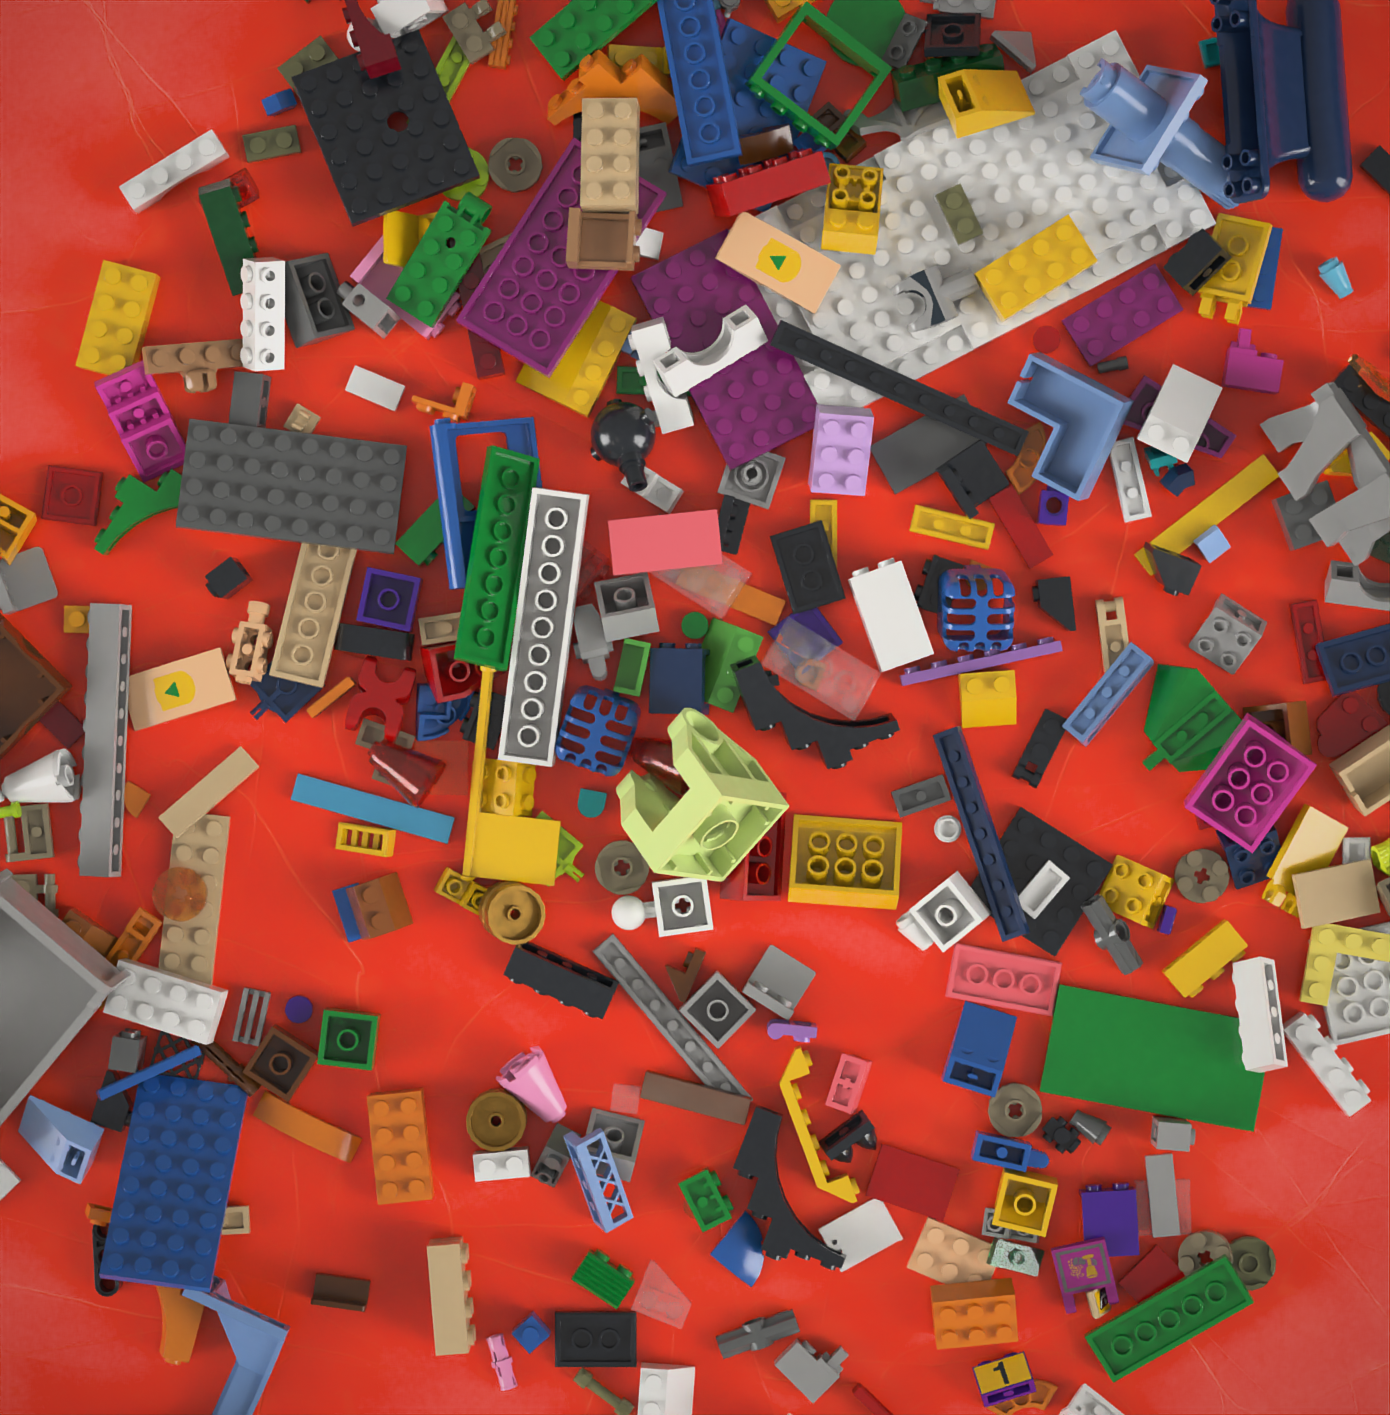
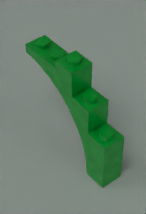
M173 469L169 473L165 471L157 482L159 486L157 491L133 475L129 474L127 478L123 476L115 487V491H117L115 498L123 502L121 507L117 505L109 517L112 521L106 530L102 528L96 536L94 542L97 545L94 549L107 556L118 541L136 525L154 515L178 508L182 475Z

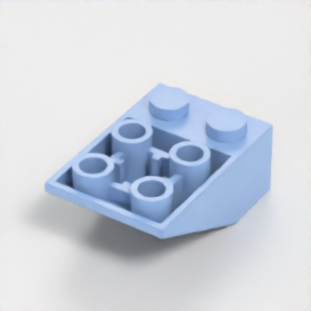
M30 1095L18 1132L56 1174L81 1185L94 1162L104 1128Z

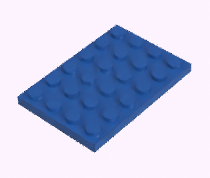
M731 18L727 19L721 34V43L739 135L761 132L762 128L789 123L792 141H794L800 131L792 125L793 121L785 115L780 116L770 108V103L763 98L760 100L754 97V93L745 85V82L776 38ZM786 43L762 78L804 111L808 112L827 61ZM681 137L668 172L706 188L707 184L714 182L713 177L735 172L739 174L737 170L739 168L749 165H764L762 161L740 165L737 156L689 167ZM788 154L778 156V158L783 156H787V158H789ZM772 203L754 209L763 213L770 209Z

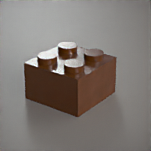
M275 1024L271 1027L242 1073L289 1102L318 1059V1051Z

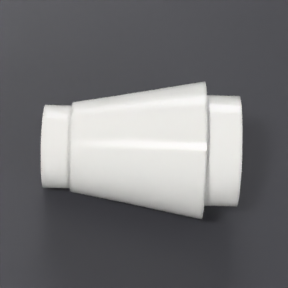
M910 911L904 913L896 921V925L899 927L898 931L919 947L921 951L926 950L933 944L932 938Z

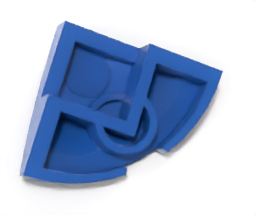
M417 683L416 740H431L450 732L448 727L457 719L462 721L467 715L474 691L462 699L437 703L429 683Z
M746 1210L730 1227L728 1233L710 1252V1255L752 1287L760 1275L764 1262V1255L761 1249L763 1238L755 1220Z

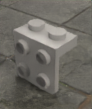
M34 547L18 553L10 567L3 559L0 560V610H2L3 614L10 615L58 596L55 581L41 547Z

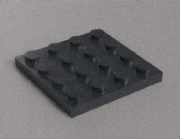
M1020 807L999 839L1017 895L1021 893L1048 860L1070 877L1036 919H1033L1023 910L1030 933L1022 936L1051 955L1056 956L1084 912L1080 906L1094 896L1113 864ZM978 873L970 887L992 912L980 874Z

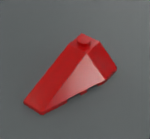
M512 636V643H511V649H510V656H509L508 668H507L506 671H499V670H497V672H494V677H493V679H495V678L499 677L500 675L504 674L505 672L509 671L510 659H511V651H512V644H513V636ZM456 641L420 648L424 674L437 703L465 698L481 687L482 671L480 666L454 659Z

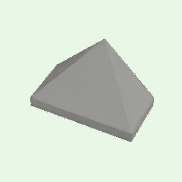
M995 30L991 34L990 40L1030 74L1034 71L1036 60L1031 32Z

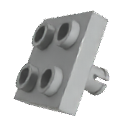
M767 452L732 471L729 470L726 464L717 493L733 496L735 499L769 510L786 458Z

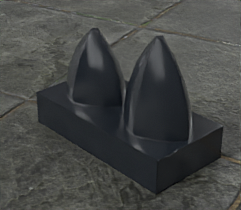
M860 1110L821 1139L819 1144L831 1161L835 1159L839 1162L851 1163L853 1157L852 1145L854 1143L869 1150H876L877 1137L874 1130L875 1127L864 1111Z

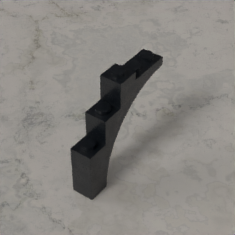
M755 655L730 665L749 720L755 731L769 730L776 725L775 723L779 722L791 750L806 749L815 741L822 762L827 769L842 768L848 761L853 760L850 752L851 749L865 748L869 745V742L876 739H888L894 735V732L900 730L898 722L892 713L871 719L849 721L829 719L802 709L776 690L767 678L760 661Z
M757 1105L733 1168L739 1170L737 1173L739 1176L753 1180L754 1176L758 1178L747 1209L752 1210L751 1215L762 1220H767V1217L772 1218L761 1249L766 1251L765 1255L778 1261L781 1258L787 1259L792 1249L795 1251L794 1255L810 1261L812 1257L820 1260V1265L834 1271L836 1267L842 1269L847 1255L827 1246L814 1236L798 1219L786 1199L779 1178L777 1164L778 1133L783 1114Z

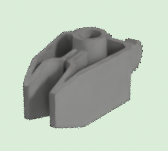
M591 603L578 606L575 609L574 626L578 642L573 643L576 659L582 658L584 664L589 663L593 679L602 682L608 675L605 659L610 658L609 652L614 651L612 641L606 642L601 617Z

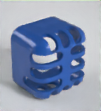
M964 565V569H949L942 573L938 583L937 630L948 649L956 652L959 649L973 652L974 649L983 651L998 649L1003 651L1012 645L1015 611L1012 597L1015 596V587L1003 570L981 568L980 565ZM976 578L985 581L987 585L986 595L979 596L977 594ZM991 578L1000 579L1002 582V595L996 596L994 594ZM958 579L968 580L971 588V593L968 596L961 595ZM946 596L954 599H974L976 605L973 608H953L948 606ZM993 598H1004L1003 608H991L988 606V601ZM947 613L974 615L975 621L971 624H953L948 622ZM991 614H1003V623L991 624L987 622V618ZM947 629L974 631L975 635H947ZM990 630H1001L997 634L987 635V632Z
M588 685L580 686L576 689L570 700V705L555 744L557 757L563 762L567 761L575 766L585 767L592 772H599L605 776L617 775L624 766L641 717L639 705L633 700L619 696L620 693L607 688L601 690ZM587 694L597 697L594 707L590 710L584 707ZM602 700H608L613 703L607 715H602L599 711ZM618 705L628 708L625 719L621 721L615 718ZM573 707L594 714L595 721L588 723L572 717ZM613 720L627 726H632L630 735H623L606 728V722ZM568 722L588 729L590 736L582 738L567 732ZM609 736L626 741L625 750H617L603 745L600 741L601 737ZM563 737L584 745L585 751L583 753H576L566 749L563 745ZM597 751H603L622 757L618 764L612 765L597 760L595 754Z

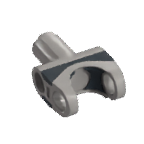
M938 265L913 274L892 287L891 290L894 296L903 292L905 294L916 293L925 302L924 314L917 321L907 325L909 333L935 327L959 316L953 301L979 291V286L971 268L943 279Z

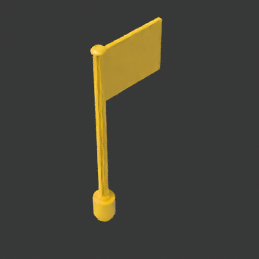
M480 666L482 671L463 873L460 875V878L464 881H473L476 877L554 886L561 821L480 812L494 672H497L495 669Z

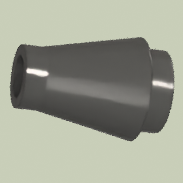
M1080 1110L1076 1111L1069 1122L1092 1144L1097 1143L1100 1146L1112 1128L1106 1124L1107 1121L1083 1113Z

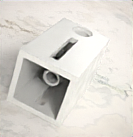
M894 558L878 563V569L869 571L868 567L854 571L852 573L853 578L848 580L880 672L934 654L902 561L895 563Z

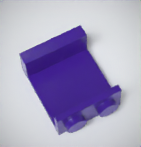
M1128 1182L1113 1183L1112 1188H1102V1184L1085 1185L1086 1189H1079L1082 1201L1084 1241L1104 1237L1109 1257L1140 1255L1136 1189L1133 1186L1129 1187Z

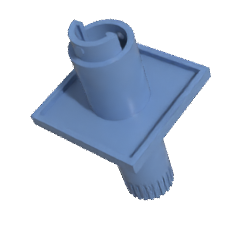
M1101 58L1097 64L1101 70L1094 76L1087 88L1083 87L1080 95L1084 97L1085 106L1110 125L1089 158L1097 164L1148 176L1161 162L1166 167L1173 169L1223 208L1229 210L1239 206V204L1232 202L1230 198L1225 197L1223 192L1224 185L1227 182V170H1224L1221 165L1222 157L1225 155V146L1189 117L1190 109L1195 101L1202 96L1208 80L1201 74L1146 65L1139 78H1137L1119 63H1108Z

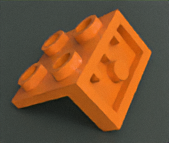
M465 382L462 383L461 388L456 387L452 399L455 408L414 395L411 401L417 405L416 409L430 415H434L435 411L443 413L442 417L450 418L451 421L460 423L461 419L468 420L477 389L474 385Z

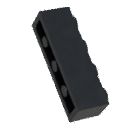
M529 941L524 944H516L503 974L516 984H525L533 988L540 995H549L558 999L565 1006H574L583 1010L587 1016L603 1019L619 984L618 981Z

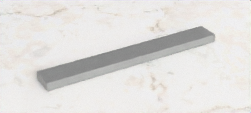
M614 934L592 951L705 1085L751 1097Z

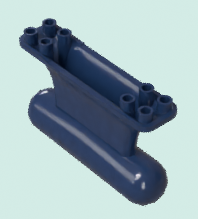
M1210 0L1211 4L1215 7V17L1212 19L1211 28L1217 34V46H1219L1226 139L1225 155L1221 160L1222 168L1227 170V182L1223 188L1225 197L1230 198L1232 202L1237 204L1265 198L1270 190V168L1278 163L1296 159L1298 183L1302 192L1309 199L1318 202H1331L1344 196L1351 187L1353 169L1341 6L1339 1L1288 0L1285 10V26L1272 22L1261 15L1257 9V0Z

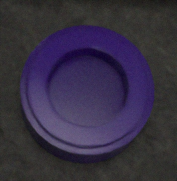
M298 995L292 997L285 1007L286 1016L294 1023L307 1021L313 1013L312 1002L305 996Z

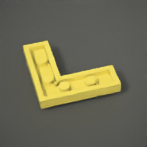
M1331 923L1312 927L1299 1001L1323 1006L1328 1005L1337 953L1390 962V934Z

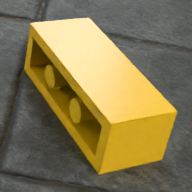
M1223 919L1166 966L1162 973L1184 998L1188 995L1192 998L1204 988L1202 984L1209 978L1214 980L1225 971L1223 966L1230 960L1235 963L1246 953L1244 949L1248 945L1232 925Z

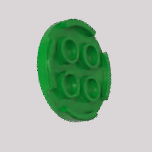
M834 0L829 8L827 17L882 59L905 11L899 0ZM829 43L833 52L841 60L854 66H859Z

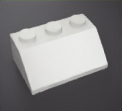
M641 1362L637 1415H692L695 1366Z

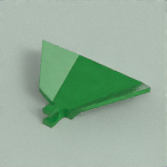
M1158 664L1144 727L1145 734L1157 748L1142 762L1149 771L1164 758L1179 772L1206 770L1242 721L1197 668Z

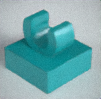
M1153 446L1144 448L1145 458L1156 476H1160V467L1167 466L1168 470L1174 467L1173 464L1178 463L1177 458Z

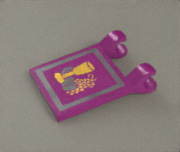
M1104 1237L1051 1248L1067 1314L1077 1311L1073 1294L1103 1287L1106 1290L1108 1303L1110 1305L1119 1303Z

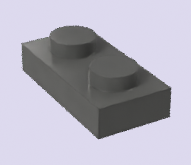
M943 774L891 792L900 818L951 800Z

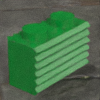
M589 1249L571 1279L617 1309L635 1282V1278L632 1277L633 1272L622 1264H619L617 1267L609 1262L611 1257L600 1249H597L595 1252Z

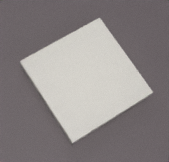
M1390 921L1358 929L1390 934ZM1337 953L1328 1005L1323 1006L1329 1035L1336 1046L1390 1034V962Z

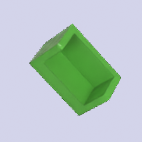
M624 638L613 691L640 697L651 643Z

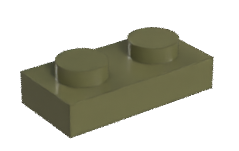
M296 125L242 135L248 163L302 153Z
M961 183L935 195L958 246L983 234Z

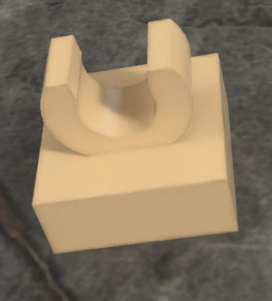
M297 403L285 422L284 427L293 432L312 434L321 417Z

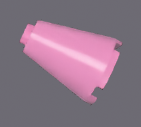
M539 1046L530 1047L531 1053L525 1055L521 1052L506 1063L500 1070L502 1076H496V1079L502 1087L543 1121L555 1123L564 1117L567 1105L543 1050Z

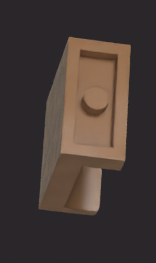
M569 207L566 248L568 268L634 271L635 262L640 261V246H636V236H641L642 219H638L636 211L630 210L629 214L585 213L580 208Z

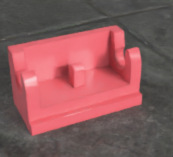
M842 1053L825 1105L849 1114L856 1113L873 1061L855 1057L853 1054Z

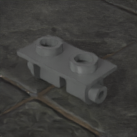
M905 13L882 60L892 66L893 70L907 65L922 34L926 31L925 28L928 22Z

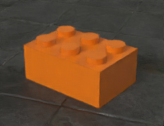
M1012 1278L930 1286L933 1328L937 1350L1018 1342L1016 1300Z

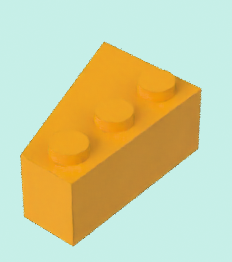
M0 494V557L10 567L36 524L37 518L34 512Z

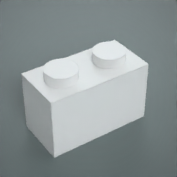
M529 1146L511 1147L504 1151L480 1150L473 1153L475 1182L530 1177Z

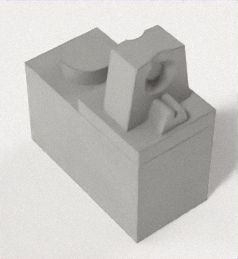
M796 1338L774 1360V1365L814 1403L840 1377V1372L843 1370L840 1364L849 1354L840 1345L831 1355L826 1351L815 1356L814 1354L817 1351L807 1340L801 1342Z

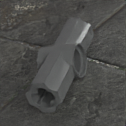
M1097 894L1085 901L1080 907L1095 929L1094 940L1097 946L1102 950H1108L1122 974L1127 975L1140 968L1143 961L1129 940L1130 929L1126 922L1122 919H1116L1102 895Z
M793 1309L767 1318L758 1317L742 1324V1327L717 1335L716 1340L722 1357L725 1359L748 1350L756 1351L766 1348L776 1340L800 1332Z

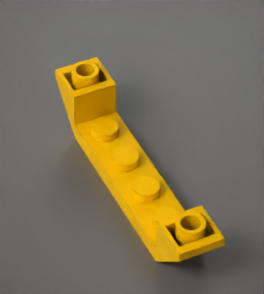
M797 1046L794 1048L779 1081V1085L818 1188L850 1203L857 1202L855 1194L860 1193L855 1177L849 1179L848 1174L844 1173L826 1180V1176L830 1175L825 1159L819 1161L816 1152L821 1149L816 1134L810 1136L807 1125L811 1124L806 1108L801 1110L797 1100L802 1098L797 1083L791 1085L790 1082L810 1074L808 1067L813 1065L808 1050L802 1052L801 1046Z

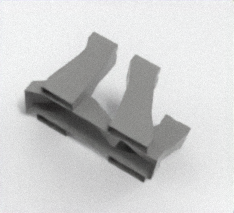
M1330 382L1311 393L1315 400L1312 404L1268 418L1260 426L1278 453L1285 451L1295 443L1303 442L1288 466L1278 473L1296 501L1303 500L1312 494L1319 476L1347 448L1353 482L1358 490L1316 514L1309 521L1327 547L1334 546L1339 542L1354 566H1357L1369 558L1375 541L1390 532V463L1367 431V425L1345 393L1334 382Z

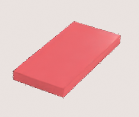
M717 509L608 521L614 576L723 564Z
M955 943L945 997L1053 1016L1062 962Z

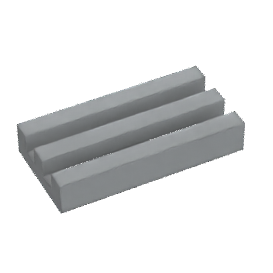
M244 987L232 1041L260 1046L271 997L270 992ZM249 994H252L253 999L243 1037L240 1036L248 997ZM261 996L264 999L256 1036L253 1039L250 1036L258 999Z

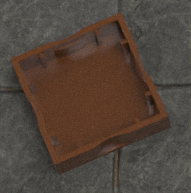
M0 613L1 760L73 686Z

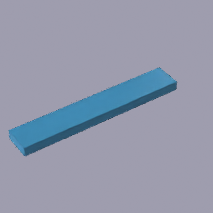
M300 773L297 775L291 800L446 844L449 842L455 817Z

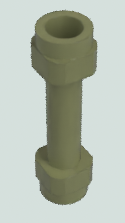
M581 1367L573 1378L577 1385L583 1389L587 1387L615 1408L614 1412L616 1414L629 1415L634 1405L625 1397L620 1399L593 1379L591 1372Z

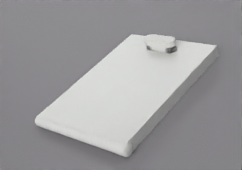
M874 1198L818 1228L827 1246L847 1255L842 1269L839 1268L841 1272L897 1241L903 1240L884 1202Z

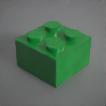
M326 1007L323 1010L317 1064L372 1070L375 1065L381 1014Z

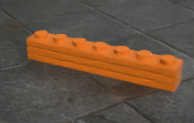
M498 0L494 23L499 21L507 34L491 43L495 49L489 55L488 66L491 68L506 70V65H510L511 55H508L509 48L512 49L513 46L511 32H515L516 22L513 19L514 15L518 14L519 6L516 5V0Z

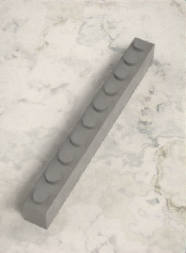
M90 603V610L87 616L89 637L86 642L88 664L85 669L87 691L84 695L86 718L83 722L85 745L82 749L84 770L81 776V785L83 787L82 801L80 803L82 820L79 830L81 844L77 863L79 876L121 877L132 605Z

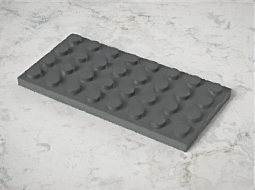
M189 419L176 528L394 554L407 446Z

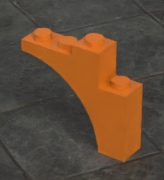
M598 49L592 55L589 54L581 60L579 64V78L573 79L565 91L560 95H554L548 102L547 119L552 124L557 125L569 116L581 112L582 98H637L640 111L666 122V125L678 116L672 81L642 53L634 60H628L620 69Z

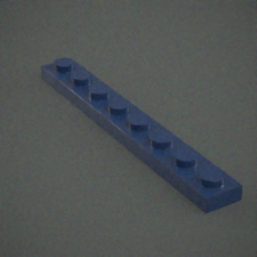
M961 726L937 733L933 737L1001 940L1005 942L1028 934L1030 930Z

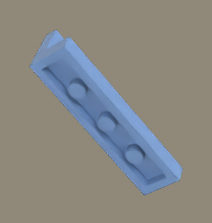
M1130 642L1062 727L1078 739L1083 746L1087 747L1155 664L1153 659Z
M599 1128L583 1138H580L573 1131L564 1135L566 1146L594 1223L605 1233H608L634 1218L604 1131ZM599 1140L600 1145L596 1154L589 1153L587 1145ZM600 1161L607 1163L603 1176L596 1174ZM608 1183L615 1186L611 1198L603 1194ZM615 1204L622 1206L624 1213L612 1219L611 1213Z

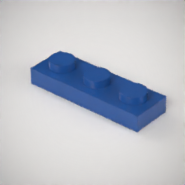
M1272 227L1251 304L1247 306L1249 308L1271 310L1283 232L1282 228Z

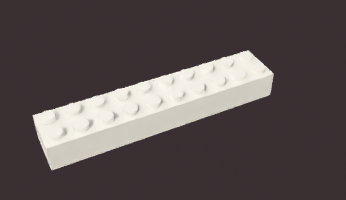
M538 487L532 488L498 760L548 767L555 765V744L560 730L590 494Z

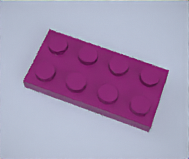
M1153 264L1062 320V323L1088 366L1091 367L1183 311V308L1156 264Z

